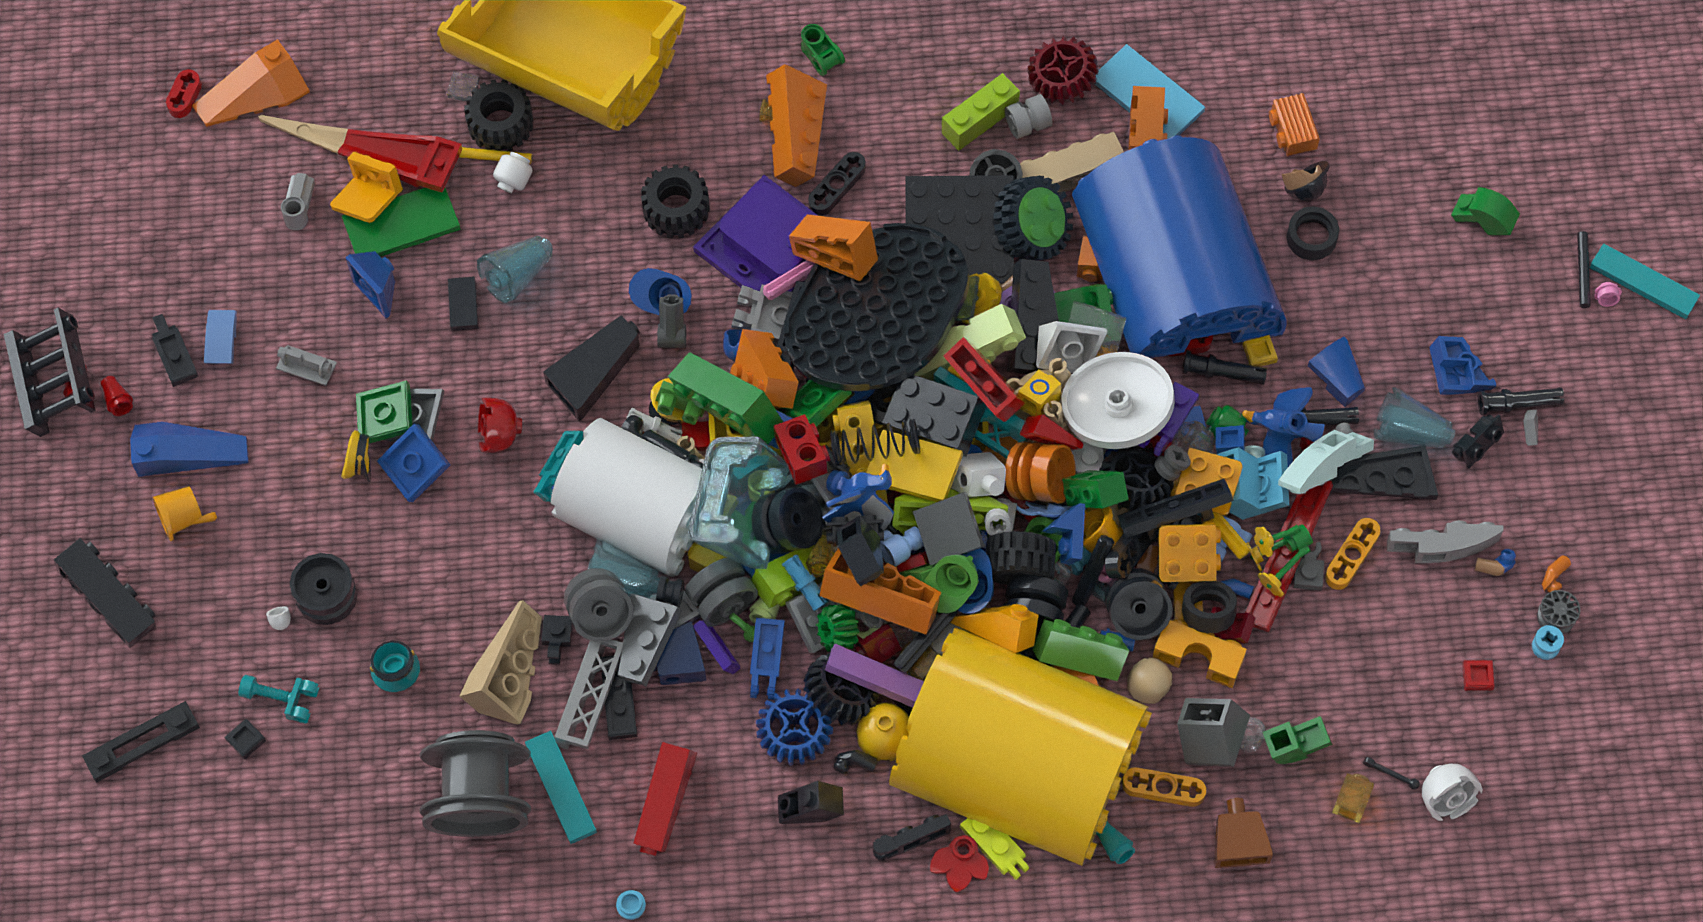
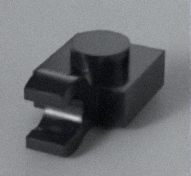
M544 615L541 642L542 645L548 646L547 658H549V664L560 665L562 646H571L573 623L569 616Z

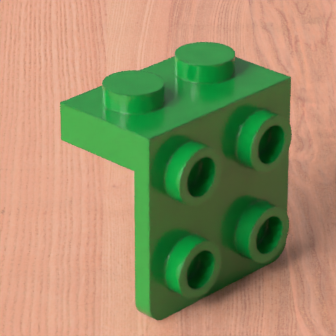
M1094 284L1054 293L1059 322L1106 328L1107 334L1104 340L1116 339L1115 332L1118 331V323L1116 317L1112 316L1111 305L1113 304V296L1111 290L1107 289V284Z

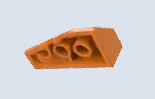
M277 39L251 55L194 103L192 107L205 126L208 127L235 120L239 115L250 112L258 114L263 112V109L277 105L279 108L288 106L310 93V90L292 58Z

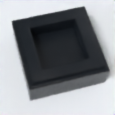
M247 719L243 720L224 737L244 760L266 742L265 737Z

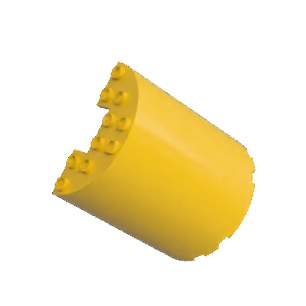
M464 0L453 9L450 18L440 24L437 36L440 38L442 48L447 53L608 128L619 131L622 125L628 127L638 118L660 86L658 81L662 75L663 68L668 69L675 53V49H672L677 35H681L686 6L673 0H479L474 7H471V0Z
M955 627L953 632L949 633L941 649L943 654L942 656L937 654L907 721L906 730H908L909 735H903L895 755L897 757L895 762L897 766L894 765L892 767L889 785L971 820L974 819L986 824L995 830L1082 866L1085 858L1091 860L1097 846L1093 842L1096 832L1102 834L1108 820L1109 811L1105 810L1109 799L1115 800L1122 779L1118 776L1120 773L1126 774L1132 759L1131 756L1132 754L1135 755L1141 741L1140 738L1143 732L1139 731L1140 727L1146 729L1152 713L1148 711V706L1020 653H1014L993 642Z

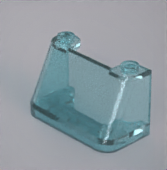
M719 437L709 444L705 455L688 528L689 537L698 545L749 568L767 569L770 550L762 541L754 540L755 535L752 530L751 516L755 503L764 495V491L778 490L785 484L789 472L785 460L760 437Z

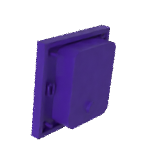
M763 175L693 246V250L740 288L743 285L760 291L762 284L770 283L806 261V259L793 255L789 235L807 214L818 215L767 176ZM794 287L789 289L788 291L793 292Z

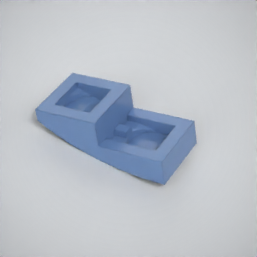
M236 310L208 311L204 363L233 364L234 338H236L237 323Z

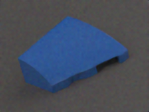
M1438 336L1429 347L1440 395L1476 393L1492 390L1497 386L1494 378L1489 380L1480 369L1482 362L1471 352L1470 346L1463 337Z
M1345 337L1330 344L1308 362V367L1327 384L1326 390L1344 407L1365 391L1348 340Z

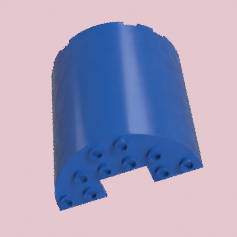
M1175 135L1169 139L1159 141L1150 139L1141 146L1109 159L1078 181L1072 196L1104 283L1107 284V289H1110L1112 292L1113 307L1130 353H1137L1149 358L1183 353L1191 339L1231 332L1230 336L1233 343L1244 342L1270 335V337L1283 335L1287 325L1286 317L1222 154L1214 143L1200 138L1182 137L1181 135Z

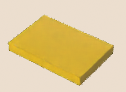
M882 430L879 440L886 456L887 431ZM893 432L897 447L901 454L902 435ZM890 433L889 456L887 459H884L877 443L872 462L870 461L866 473L878 475L882 465L887 464L892 477L890 490L934 502L947 499L963 457L961 450L919 439L920 454L915 455L910 447L908 437L905 436L904 454L900 457L896 452Z

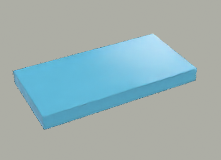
M1127 44L1099 69L1098 75H1096L1097 81L1095 85L1129 113L1133 86L1165 87L1164 108L1168 109V124H1163V133H1167V139L1180 135L1205 112L1204 105Z

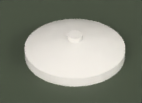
M1114 352L1095 357L1081 365L1066 382L1061 403L1065 421L1070 430L1079 439L1100 448L1122 449L1141 444L1159 433L1172 415L1175 396L1168 373L1156 361L1137 353Z

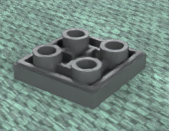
M966 492L913 511L930 565H936L945 556L963 555L985 547Z

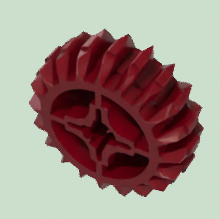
M1064 36L1061 41H1056L1052 38L1049 45L1043 42L1042 50L1035 49V56L1030 57V65L1027 68L1029 83L1036 94H1041L1044 99L1048 98L1052 104L1059 99V102L1063 105L1066 99H1069L1072 103H1074V97L1076 96L1083 99V91L1091 92V84H1096L1097 81L1096 75L1099 72L1098 61L1093 50L1090 47H1086V43L1083 40L1077 43V39L1074 36L1070 41H1067ZM1061 65L1063 66L1066 75H1063V72L1060 67Z

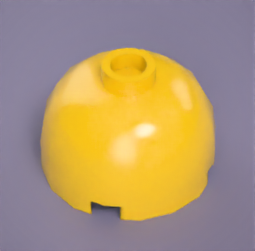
M880 703L870 708L867 716L859 720L856 730L857 741L861 750L877 758L878 761H895L897 758L895 755L902 736L909 735L908 730H906L909 719L908 714L896 704Z

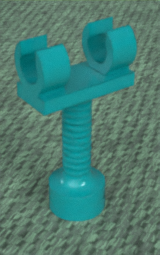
M245 674L240 682L238 695L247 699H251L253 695H260L287 702L288 704L284 712L286 719L307 724L311 713H309L310 710L297 706L300 695L303 694L315 698L320 687H318L319 684L313 681L296 678L293 690L289 693V691L270 688L262 684L259 685L257 677Z

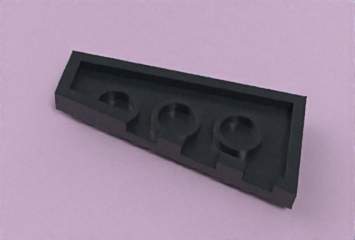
M1426 445L1362 455L1360 458L1350 460L1344 463V465L1337 467V477L1329 480L1333 484L1331 489L1333 493L1437 500L1438 498Z

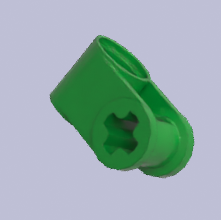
M809 24L802 29L801 50L821 76H825L827 71L837 64L842 65L845 63L842 51L829 38L821 26ZM809 39H816V40H818V41H817V42H809L808 40H809Z

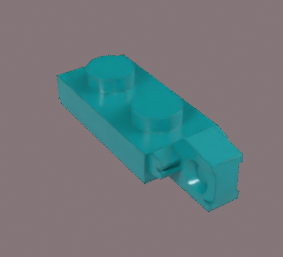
M564 431L539 474L541 480L533 493L544 502H551L553 492L551 487L555 485L558 473L574 444L579 446L583 441V431Z

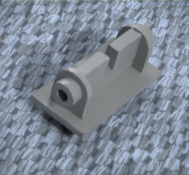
M289 345L285 346V348L281 346L277 353V356L280 357L276 367L277 370L324 386L327 385L337 365L336 361Z

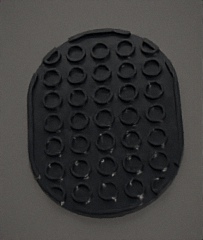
M908 223L883 224L882 228L872 229L878 260L861 281L815 263L790 307L784 324L785 345L794 366L813 382L843 391H867L887 387L912 376L925 367L942 347L966 300L969 290L970 279L965 257L959 247L949 241L944 234L925 226Z

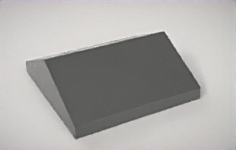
M410 389L412 425L414 423L419 424L433 441L445 391L443 389ZM402 435L385 440L396 442Z

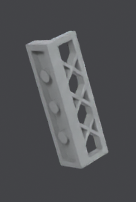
M612 639L598 642L590 640L555 734V741L558 747L568 750L571 744L585 749L589 748L621 659L622 642ZM605 646L616 649L614 658L602 663L600 657L603 656ZM602 670L606 680L604 684L593 688L592 683L596 672ZM593 696L597 703L595 709L583 714L582 710L586 699ZM584 722L587 728L584 740L573 737L577 724Z

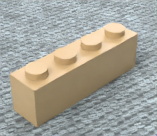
M1114 132L1102 133L1083 143L1076 142L1066 149L1050 151L1038 159H1028L1021 162L1022 178L1044 176V178L1052 179V184L1058 183L1061 186L1058 192H1066L1075 189L1078 181L1095 168L1124 151Z

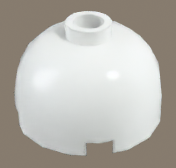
M1445 764L1436 766L1430 771L1422 786V798L1432 817L1443 821L1441 816L1450 814V818L1455 819L1467 813L1478 802L1476 795L1478 791L1482 794L1483 789L1476 776L1466 767L1459 764Z

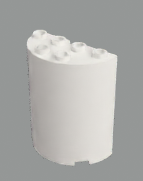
M602 418L596 419L583 431V441L579 446L576 444L572 446L562 464L551 497V504L555 505L551 512L552 515L670 577L677 576L684 566V561L682 560L684 553L689 550L694 541V535L691 533L693 525H699L705 513L702 510L704 504L714 492L715 485H713L716 475Z

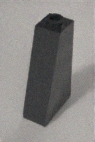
M622 315L543 371L545 383L578 421L586 416L640 346L639 329L632 321L627 322Z

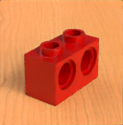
M805 414L774 425L775 441L796 485L828 473L827 462L830 461L829 453L825 445L820 446L817 440L819 439L818 430L814 423L809 424ZM802 436L800 439H795L794 437ZM807 458H812V459H813V460H811V461H804V459H807Z

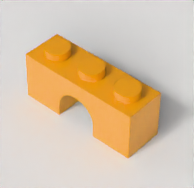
M1174 619L1173 621L1170 620L1167 627L1160 633L1152 658L1179 668L1186 655L1200 653L1209 661L1206 679L1233 689L1247 649L1234 640L1225 641L1219 639L1213 633L1199 632L1189 627L1187 623Z

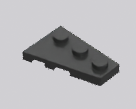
M631 593L630 599L634 607L633 618L625 630L618 675L625 681L646 687L682 611L677 606Z

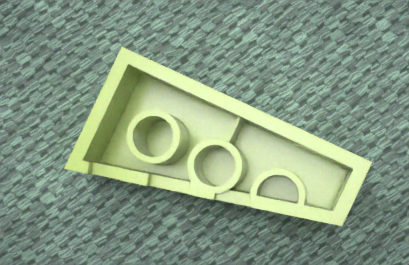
M1000 304L969 319L970 325L952 327L935 357L913 375L933 381L934 373L940 366L948 370L951 365L943 355L963 337L974 344L987 360H990V363L1004 351L1016 348L1019 342L1026 339V336L1015 310Z

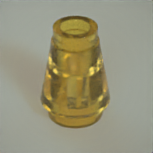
M821 535L818 542L812 546L806 561L810 574L816 577H824L825 569L833 557L832 546L827 544L825 535Z

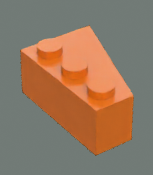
M807 214L789 235L793 255L858 281L862 280L878 260L871 222Z
M742 329L736 360L731 367L730 374L763 390L773 406L793 409L799 382L789 363L782 361L780 357L782 355L781 348L775 347L772 342L775 337L769 332Z

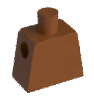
M1243 798L1227 800L1228 814L1218 815L1216 822L1215 868L1270 864L1273 852L1260 813L1258 811L1246 812Z

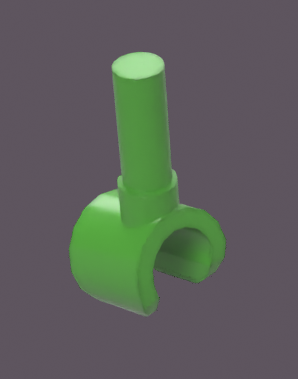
M732 613L729 618L742 628L745 640L753 643L755 626L749 625L735 613Z

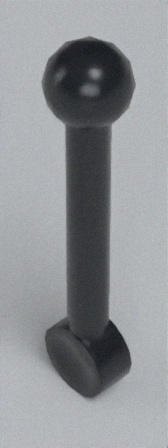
M1365 757L1363 760L1365 766L1386 773L1408 784L1413 790L1420 786L1419 780L1415 778L1409 779L1376 763L1372 758Z

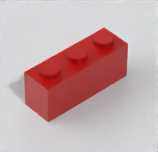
M965 337L943 355L993 414L1003 422H1006L1025 404L974 344Z

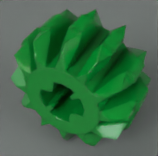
M843 604L828 605L822 608V612L818 613L817 616L819 622L816 623L818 628L817 636L821 638V646H825L827 652H831L834 644L847 649H853L854 644L858 643L857 634L860 633L857 626L859 621L855 619V611L850 610V607Z

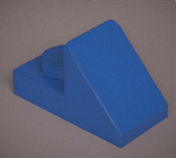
M1079 503L1069 508L1042 531L1043 533L1062 535L1058 545V552L1061 554L1060 563L1071 565L1082 560L1085 504Z

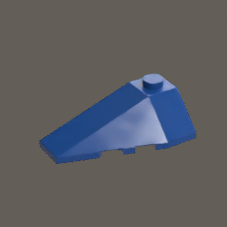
M154 422L135 425L130 438L131 463L138 477L249 463L247 437L243 435L168 422Z

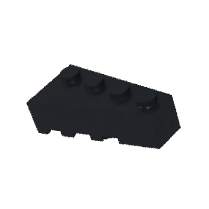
M1021 259L1013 265L1011 309L1015 310L1026 339L1019 342L1016 348L1008 351L1007 372L1029 374L1034 371L1043 370L1037 368L1036 365L1039 326L1055 321L1059 322L1049 263Z

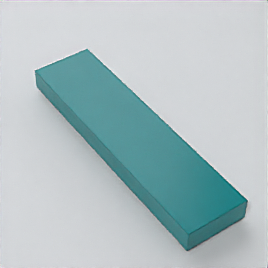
M1604 243L1589 267L1685 320L1700 297V294Z
M551 730L525 741L526 747L531 751V759L570 845L596 834L597 831Z

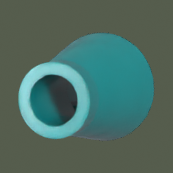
M1108 821L1102 834L1096 832L1110 861L1123 864L1135 853L1133 841L1111 826Z

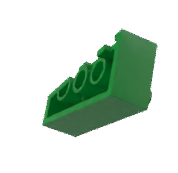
M690 352L668 375L674 385L672 389L682 399L688 398L699 408L706 410L763 449L775 437L774 425L783 422L763 390Z

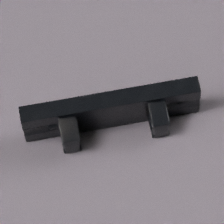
M1224 478L1117 515L1125 538L1147 531L1149 539L1153 540L1159 538L1158 527L1198 513L1202 515L1204 522L1214 519L1212 508L1234 500Z

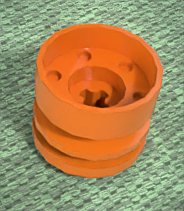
M1017 442L1011 448L1005 466L1006 487L1010 496L1016 500L1063 503L1066 499L1064 497L1062 479L1076 474L1074 455L1069 447L1061 444L1048 443L1042 445L1037 442Z

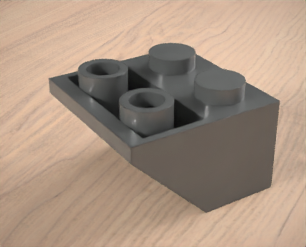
M1185 698L1177 723L1185 763L1198 766L1234 767L1250 714L1231 699Z

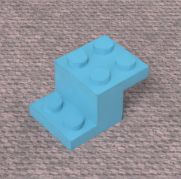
M1239 447L1216 454L1238 460L1243 466L1229 513L1244 520L1289 506V489L1278 485V480L1288 468L1287 454L1279 451L1256 458Z

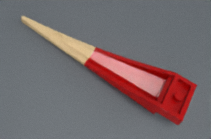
M264 115L258 116L259 120L267 125L346 158L353 152L385 163H390L396 167L401 181L415 187L422 186L438 192H443L462 152L461 143L438 136L370 132L309 124Z

